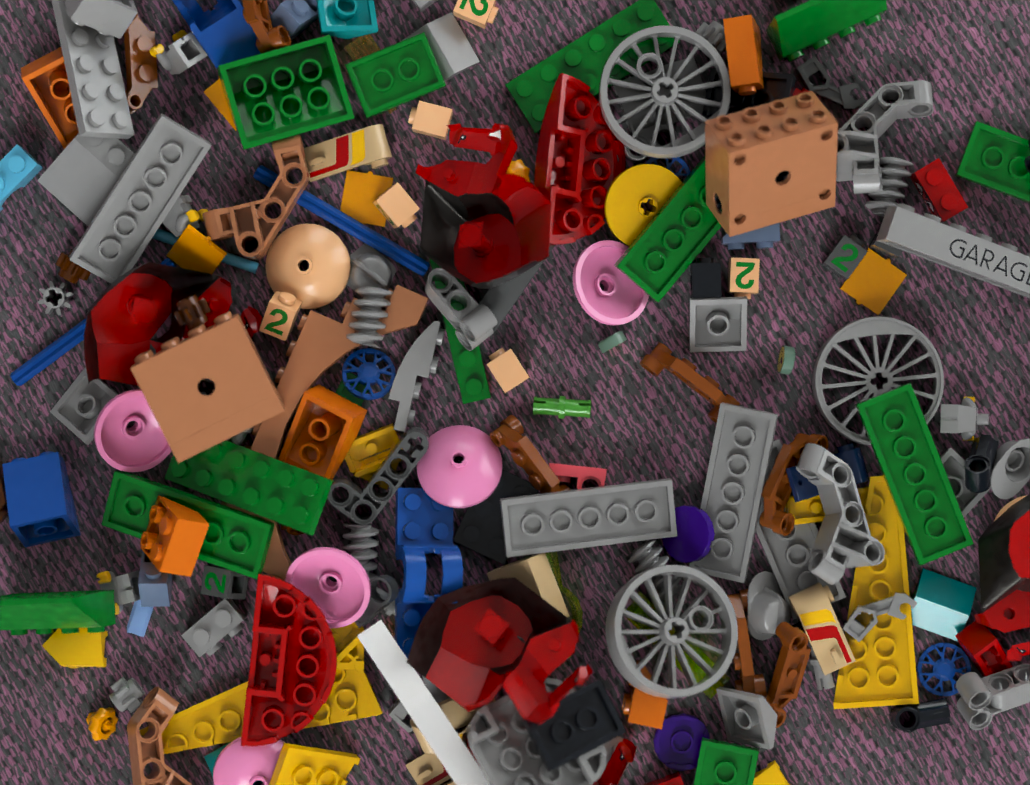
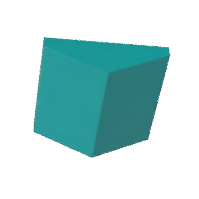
M316 0L321 34L351 39L378 32L374 0Z
M922 568L912 599L917 602L914 608L911 607L912 625L958 641L955 635L961 632L966 625L977 588Z

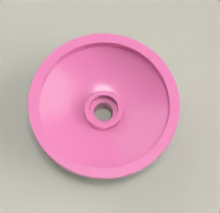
M613 240L596 242L581 252L573 270V287L578 302L589 316L600 323L616 326L636 319L644 310L649 296L614 266L629 247ZM600 283L603 284V286H604V290H603V291H602V289L600 288Z
M141 389L129 390L115 396L103 407L97 417L94 427L96 448L101 457L115 469L124 472L145 471L157 466L172 451ZM130 421H135L132 427L127 428V424Z
M465 425L449 426L429 437L428 449L417 463L418 479L425 493L437 503L451 508L472 507L486 500L497 488L503 469L499 448L491 441L490 436L477 428ZM458 456L464 458L462 463H455L453 460Z
M318 547L307 550L293 561L286 574L285 581L293 584L319 606L330 628H340L352 624L362 616L369 604L371 584L365 569L354 557L339 549ZM329 577H334L337 582L331 581Z
M242 737L229 743L220 752L213 769L214 785H253L257 780L263 782L261 785H269L285 742L279 739L278 742L267 745L241 746Z

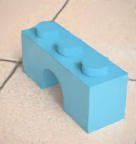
M18 144L0 161V211L3 209L2 205L14 191L21 187L24 188L43 169Z

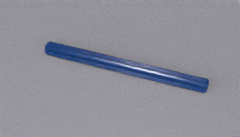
M260 165L253 177L271 188L278 174ZM306 190L303 191L298 199V205L418 275L424 276L430 267L429 262Z
M169 258L165 259L160 263L163 265L176 267L173 261ZM86 318L10 374L13 382L17 386H22L83 341Z

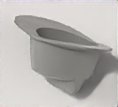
M365 243L349 255L351 271L347 286L355 292L358 288H365L366 286L385 290L389 289L396 273V268L387 258Z
M1029 438L1005 442L997 450L990 478L991 489L998 498L1009 499L1014 497L1030 479Z
M767 571L757 573L752 578L748 587L747 627L749 633L755 639L766 640L770 639L774 634L776 635L775 630L780 623H790L791 609L789 604L782 598L774 574Z

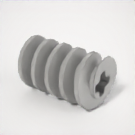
M896 157L879 158L880 165L884 167L881 168L883 192L868 194L875 200L867 201L865 207L872 211L871 213L884 217L887 208L898 206V203L895 202L896 199L905 198V195L898 190L909 185L902 180V177H909L912 174L905 169V166L914 165L909 161Z
M371 286L358 288L356 293L362 296L363 299L354 300V305L361 308V310L351 312V315L358 319V322L349 323V327L355 330L356 333L347 334L346 338L357 344L381 348L374 341L383 340L384 336L376 331L377 329L386 328V325L380 322L379 318L388 317V313L381 308L391 305V302L386 300L384 296L392 295L393 291Z
M343 523L344 527L351 529L350 533L343 534V538L350 540L351 543L342 546V549L350 552V555L363 566L369 580L377 577L376 574L369 571L378 568L377 563L370 561V559L378 557V552L370 548L379 544V541L371 538V536L379 534V529L372 527L371 525L373 524Z
M656 539L648 540L632 551L633 555L628 562L639 563L634 570L635 573L665 565L669 560L667 555L658 557L663 548L661 546L652 547ZM663 576L651 577L660 600H664ZM671 576L672 595L680 591L682 585L677 584L682 577Z

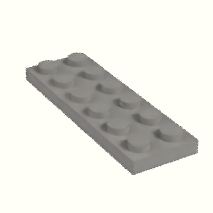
M52 0L79 136L116 139L131 138L135 134L114 36H104L94 28L75 24L69 17L65 0Z
M161 113L69 256V260L111 284L120 276L130 271L211 148V143Z
M723 402L720 403L700 509L708 514L713 523L714 541H711L709 554L700 561L690 562L689 567L709 576L741 583L746 582L762 501L761 494L766 481L778 414Z
M780 439L773 441L766 481L782 448ZM762 497L756 534L782 596L790 606L792 619L794 620L797 617L788 597L818 582L821 583L822 587L828 585L835 600L830 602L831 604L846 598L840 581L830 585L812 574L808 569L812 548L818 535L815 522L794 525L792 532L787 536L774 533L772 529L760 525V515L764 511V498Z
M670 478L500 499L506 557L677 536L673 483Z

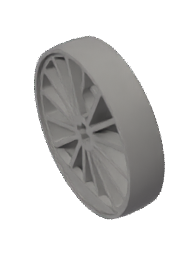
M677 26L649 27L626 38L609 56L603 68L599 85L601 111L606 124L615 137L625 146L639 154L661 159L681 157L704 146L705 121L721 115H727L731 99L729 74L718 51L699 34ZM660 37L674 38L666 77L657 40ZM652 39L655 54H642L637 44ZM683 40L694 45L695 47L674 77L670 78L678 41ZM630 48L635 51L639 58L636 69L620 59ZM698 50H701L711 60L676 82ZM646 61H653L657 65L658 70L654 74L648 75L642 71L641 65ZM618 64L648 86L611 79L610 74L614 66ZM712 66L716 68L720 81L680 87ZM611 84L647 93L609 100L607 86ZM661 86L664 89H671L669 98L665 95H658ZM721 87L722 101L717 102L680 93ZM650 99L618 120L614 118L610 109L612 105ZM680 100L716 107L719 110L706 119ZM654 103L632 136L621 128L620 124ZM676 105L702 122V124L691 130ZM657 107H659L651 146L636 140L640 131ZM670 107L687 132V134L676 140ZM663 108H665L671 143L662 147H655Z
M870 316L845 324L826 340L814 363L812 389L819 412L833 430L850 441L871 446L869 438L865 436L866 430L864 425H862L859 435L846 428V424L858 411L856 405L842 423L833 416L831 409L866 390L867 392L858 403L867 400L868 397L870 399L892 390V388L901 386L893 382L933 378L931 394L914 390L915 395L930 399L923 413L928 424L935 415L942 399L944 373L935 347L921 331L911 324L896 318ZM895 334L911 336L886 367ZM876 335H889L883 358L879 365ZM871 336L874 366L858 338ZM853 339L868 369L837 345V343ZM914 341L924 350L925 354L890 372ZM831 349L837 350L864 372L865 375L827 364L826 358ZM925 358L929 360L932 370L931 374L892 377ZM823 368L862 378L863 381L823 385ZM876 373H878L879 378H884V384H880L879 389H877L876 385L871 384V379L876 377ZM864 385V387L829 406L825 401L823 389Z
M662 565L640 572L620 588L608 610L605 634L608 651L615 667L632 686L652 696L674 699L698 694L711 687L724 675L735 655L738 641V625L735 611L728 596L711 577L687 566ZM671 575L684 579L674 610ZM653 576H663L665 610L651 580ZM643 582L657 613L634 591ZM693 582L702 591L680 615L690 583ZM708 595L714 603L715 609L710 610L706 606L697 605ZM631 598L653 621L625 610L628 599ZM695 612L699 613L702 617L700 628L695 626L692 621V616ZM713 614H719L722 629H710L714 622ZM622 616L655 630H622ZM674 627L676 632L671 636L669 630ZM721 634V649L688 635ZM624 635H655V637L629 648ZM657 641L643 659L636 664L631 652ZM687 643L717 655L718 658L713 668ZM660 649L651 678L648 680L642 675L640 670ZM683 651L706 673V676L698 683ZM666 654L669 688L657 685ZM675 654L688 681V688L677 689Z

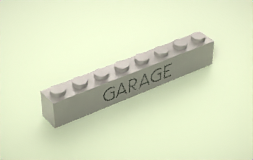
M899 203L898 206L886 209L876 241L1030 299V253H1027V255L1017 252L1018 247L1011 244L1001 243V246L992 242V237L976 233L974 236L966 233L967 228L954 223H950V226L940 223L941 218L928 213H925L924 216L914 213V207Z

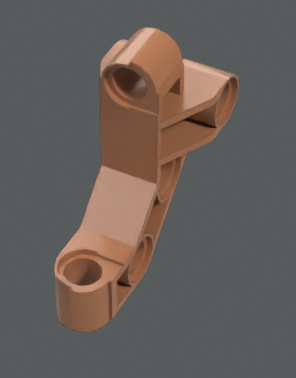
M300 134L272 142L280 174L264 199L202 213L207 236L211 238L212 242L234 236L237 249L243 256L251 260H260L267 255L270 245L309 182V172L305 160L306 155ZM294 169H299L303 173L302 180L297 184H291L288 181V175ZM272 204H279L281 207L280 216L275 219L269 218L267 215L268 207ZM257 239V250L249 253L247 250L248 243L251 240Z
M159 686L154 687L146 695L142 704L127 724L133 785H192L164 762L162 732L167 727L169 720L180 703ZM144 722H147L149 726L148 731L145 735L141 736L139 728ZM151 762L153 770L148 776H145L144 768Z

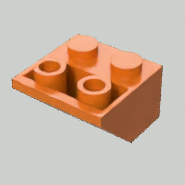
M158 496L156 504L150 510V521L147 530L141 536L140 548L159 572L191 577L209 523L199 512L166 497Z
M644 666L640 671L644 677L650 680L651 674L646 666ZM628 682V685L631 686L630 694L624 693L621 706L622 714H625L627 722L662 729L668 702L667 698L646 694Z

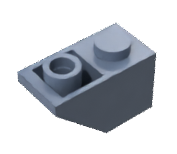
M316 0L283 1L270 16L272 27L283 25L287 29L291 40H293L319 18Z
M773 224L729 237L726 233L720 239L721 245H727L728 250L745 249V244H756V249L773 248V243L780 241V224Z
M143 551L138 578L141 607H170L173 588V575L159 572Z

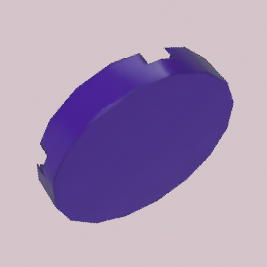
M692 505L676 507L677 536L662 538L663 545L668 554L677 561L684 563L700 561L711 550L709 547L711 541H714L715 535L713 523L708 514L702 509Z
M685 713L672 714L664 719L662 729L656 728L653 738L655 753L660 761L671 769L678 771L691 770L697 767L702 738L710 739L709 732L703 722L693 715Z

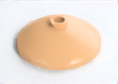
M307 223L292 226L277 236L268 250L265 267L269 285L274 293L276 291L291 293L296 299L303 301L301 309H316L330 304L343 292L350 277L351 261L344 242L337 234L324 226ZM304 260L309 263V268L306 271L300 269V263Z

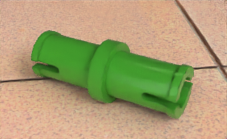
M534 396L533 415H556L559 419H564L565 416L590 418L591 400L566 399V396H560L559 399Z

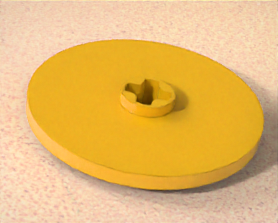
M639 164L621 172L611 183L604 204L606 221L612 233L622 243L630 246L682 184L680 179L667 168L655 164ZM648 199H650L649 204L653 208L651 211H646L644 215V209L640 208L641 203H647Z

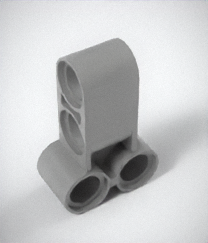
M635 76L621 80L645 86V83ZM613 85L616 96L618 95L619 98L647 93ZM650 99L620 104L623 115H626ZM653 105L626 120L631 136ZM655 112L636 137V140L650 146L657 119ZM660 125L658 134L661 132L669 134L668 125ZM673 128V130H674V135H675V140H676V139L678 138V137H677V132H676L675 129ZM656 141L655 147H662V146H661L660 144H658V142ZM624 146L625 157L630 162L640 163L647 158L644 155H633L629 148Z
M442 268L433 269L428 275L425 293L456 329L455 334L460 343L467 350L472 351L494 334L493 327L497 325L496 317L484 304L479 306L454 276ZM442 281L446 287L438 289L433 286L432 282ZM459 302L464 306V309L455 310L452 308L451 303Z
M1020 664L980 678L976 672H968L957 680L956 689L962 697L957 701L956 707L972 730H981L987 727L992 721V715L1030 702V664Z

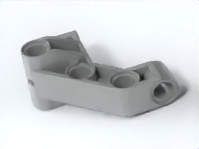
M916 80L883 85L838 130L837 182L853 181L854 194L883 192L878 138L897 119L922 118L933 113L932 86L930 82ZM887 100L896 101L894 103H886ZM862 127L869 128L867 131H860L858 129Z
M812 443L805 444L796 470L807 478L809 482L817 486L825 513L812 548L808 569L812 574L833 585L842 578L847 568L874 566L882 563L885 557V550L882 543L871 536L850 466L822 446Z

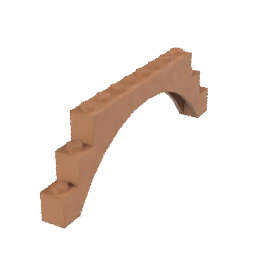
M396 285L395 290L390 288L389 291H393V294L386 295L385 299L391 302V305L387 306L386 310H383L388 313V317L379 318V321L385 324L386 328L377 329L376 331L381 335L418 326L429 301V298L402 286ZM353 298L352 302L346 301L340 317L344 318L343 323L310 310L309 315L303 314L297 328L301 331L297 341H291L286 356L290 357L286 368L280 367L275 378V382L279 383L277 391L285 405V411L255 425L252 435L256 437L252 446L247 445L246 448L278 460L288 424L296 412L304 392L311 389L327 369L351 350L361 346V344L354 343L346 338L347 334L356 333L355 330L349 327V323L358 322V319L351 315L352 311L361 310V308L354 305V300H358L357 298ZM222 501L221 505L275 523L263 572L285 580L292 562L286 553L278 522Z

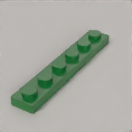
M430 259L432 270L435 268H441L439 265H437L434 261ZM456 278L466 290L464 281ZM435 281L436 288L443 289L446 287L442 281ZM459 302L451 303L452 308L455 310L464 309V306ZM443 315L463 404L491 398L479 345L472 351L467 350L456 337V329Z

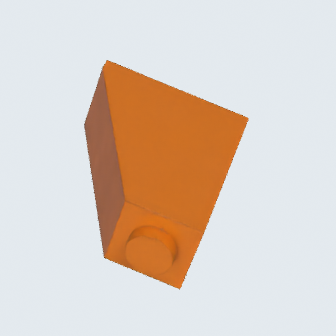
M752 14L723 19L731 88L735 93H739L742 96L755 94L756 90L764 89L760 28Z

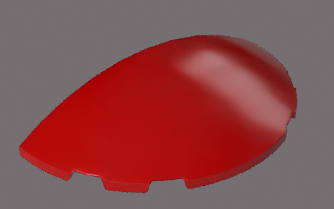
M564 73L559 74L546 108L535 162L534 186L551 201L550 245L576 242L575 240L592 235L605 224L604 204L607 191L614 179L626 168L624 144L615 137L606 124L600 102L589 92L591 88L581 80Z
M258 574L252 631L253 640L241 746H261L276 743L280 738L286 737L291 733H297L306 727L314 719V715L321 706L326 703L331 693L337 670V651L334 635L319 606L293 584L264 574Z

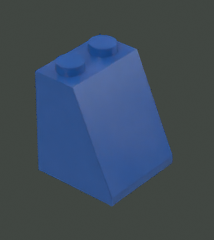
M47 451L36 457L27 459L15 458L9 463L2 464L10 528L25 548L81 535L66 464L59 452Z

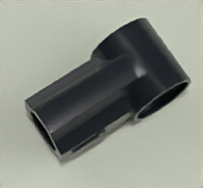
M981 434L978 438H974L970 455L965 461V486L974 493L985 492L991 486L990 478L999 448V442L994 440L991 435Z
M940 698L919 702V704L896 705L891 709L889 720L895 728L911 733L916 729L950 723V711L946 699ZM905 711H909L911 715L909 723L901 725L899 722L900 715Z

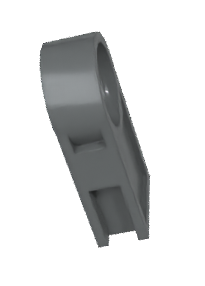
M381 575L370 580L371 597L369 604L362 616L355 621L359 628L363 625L366 626L397 598L399 592L398 584L391 576ZM379 580L383 581L389 588L387 600L381 599L377 594L376 585Z

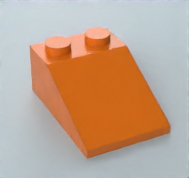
M60 47L21 68V78L65 149L79 131L62 48Z
M320 384L305 391L278 460L333 480L359 433L367 410Z

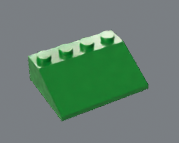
M810 0L775 16L767 27L766 32L779 60L787 58L788 62H792L804 56L803 50L813 46L814 50H818L830 44L829 38L839 34L840 38H844L856 32L855 26L865 22L866 27L881 21V15L887 10L886 0Z
M330 35L229 62L217 67L224 95L243 150L354 119Z
M114 590L0 595V630H10L11 635L28 634V629H36V634L54 633L53 629L61 628L62 634L78 633L79 628H87V633L105 632V626L116 624Z

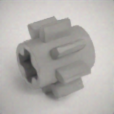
M714 20L709 25L703 22L695 33L705 38L721 55L726 49L724 27Z
M49 281L50 288L47 290L39 289L43 293V299L39 300L38 304L47 306L46 314L50 315L56 309L57 314L63 316V308H73L72 304L68 302L69 298L75 294L65 291L66 283H61L59 288H57L54 281ZM54 292L62 295V299L58 300V305L50 302V298L54 297Z
M122 677L110 686L114 692L109 695V698L119 711L123 712L128 708L132 713L142 704L143 701L140 698L145 695V691L133 677L128 681Z

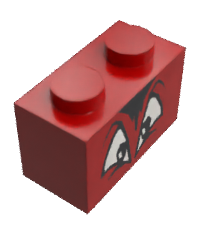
M939 158L909 176L932 215L941 218L940 223L968 208Z

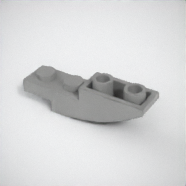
M434 321L421 333L405 355L397 371L389 395V399L400 401L394 430L406 432L407 426L413 427L416 411L411 410L413 398L419 399L422 386L421 382H417L418 376L429 378L430 373L436 374L439 357L434 356L436 345L442 346L445 329L440 328L441 322Z

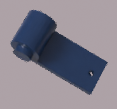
M854 443L837 447L838 453L833 455L850 466L856 484L869 481L861 447L855 448ZM797 466L786 469L795 502L819 495L817 486L796 470Z

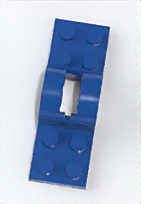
M172 0L216 69L219 65L261 54L256 46L257 36L243 17L244 7L240 0H216L218 4L214 6L215 9L212 11L208 9L203 12L196 0Z
M398 488L396 491L395 557L396 560L403 561L404 579L401 589H398V596L395 599V641L407 659L419 625L436 599L463 586L462 555L458 545H453V508L437 503L425 493L423 488ZM433 551L435 554H441L443 571L440 595H434V597L424 594L427 581L425 554Z

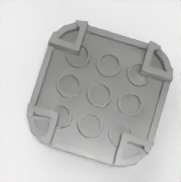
M548 677L544 681L547 692H553L563 683L558 679ZM572 689L566 696L575 692V690ZM509 695L481 707L475 713L466 729L470 749L489 785H592L601 777L605 769L607 752L603 744L547 772L522 721V716Z

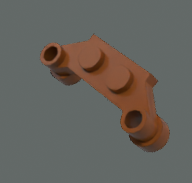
M242 0L244 7L243 17L257 36L256 46L261 54L291 45L290 35L283 25L272 27L267 0Z
M138 13L124 33L127 78L126 97L130 115L142 107L143 101L151 90L158 88L157 60L149 52V49L156 46L155 31L148 30L138 17Z
M660 342L639 363L656 377L664 368L709 401L714 407L707 416L715 423H717L720 403L740 405L731 395L726 394L725 396L718 389L720 385L714 379L707 375L703 378L695 372L697 367L685 358L682 360L675 358L671 355L672 351Z
M509 415L500 422V426L489 434L491 441L497 447L504 445L510 450L513 461L525 470L531 485L541 493L571 490L565 484L559 485L561 481L526 435L522 436L524 428L515 416Z
M798 433L793 442L788 445L783 444L761 494L764 498V511L759 519L761 526L770 528L774 533L784 536L792 532L795 524L794 516L791 513L784 512L792 492L786 469L797 466L807 443L817 444L828 450L829 443L826 436L815 433L811 435Z
M748 589L738 590V593L727 595L735 611L738 625V641L736 653L732 661L734 670H739L740 680L734 681L735 690L758 694L764 697L766 696L765 679L763 673L754 675L747 620L744 612H748Z
M788 622L780 623L775 630L776 635L780 638L782 647L768 695L764 697L777 714L776 728L780 727L786 719V712L783 708L792 699H797L811 648L808 646V636L801 629L794 628Z

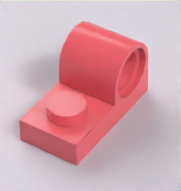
M549 463V467L561 482H570L571 477H577L576 489H582V484L587 479L595 480L598 487L605 484L607 472L605 468Z

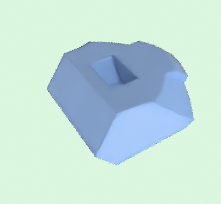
M135 601L127 624V633L144 637L154 607H141V601Z

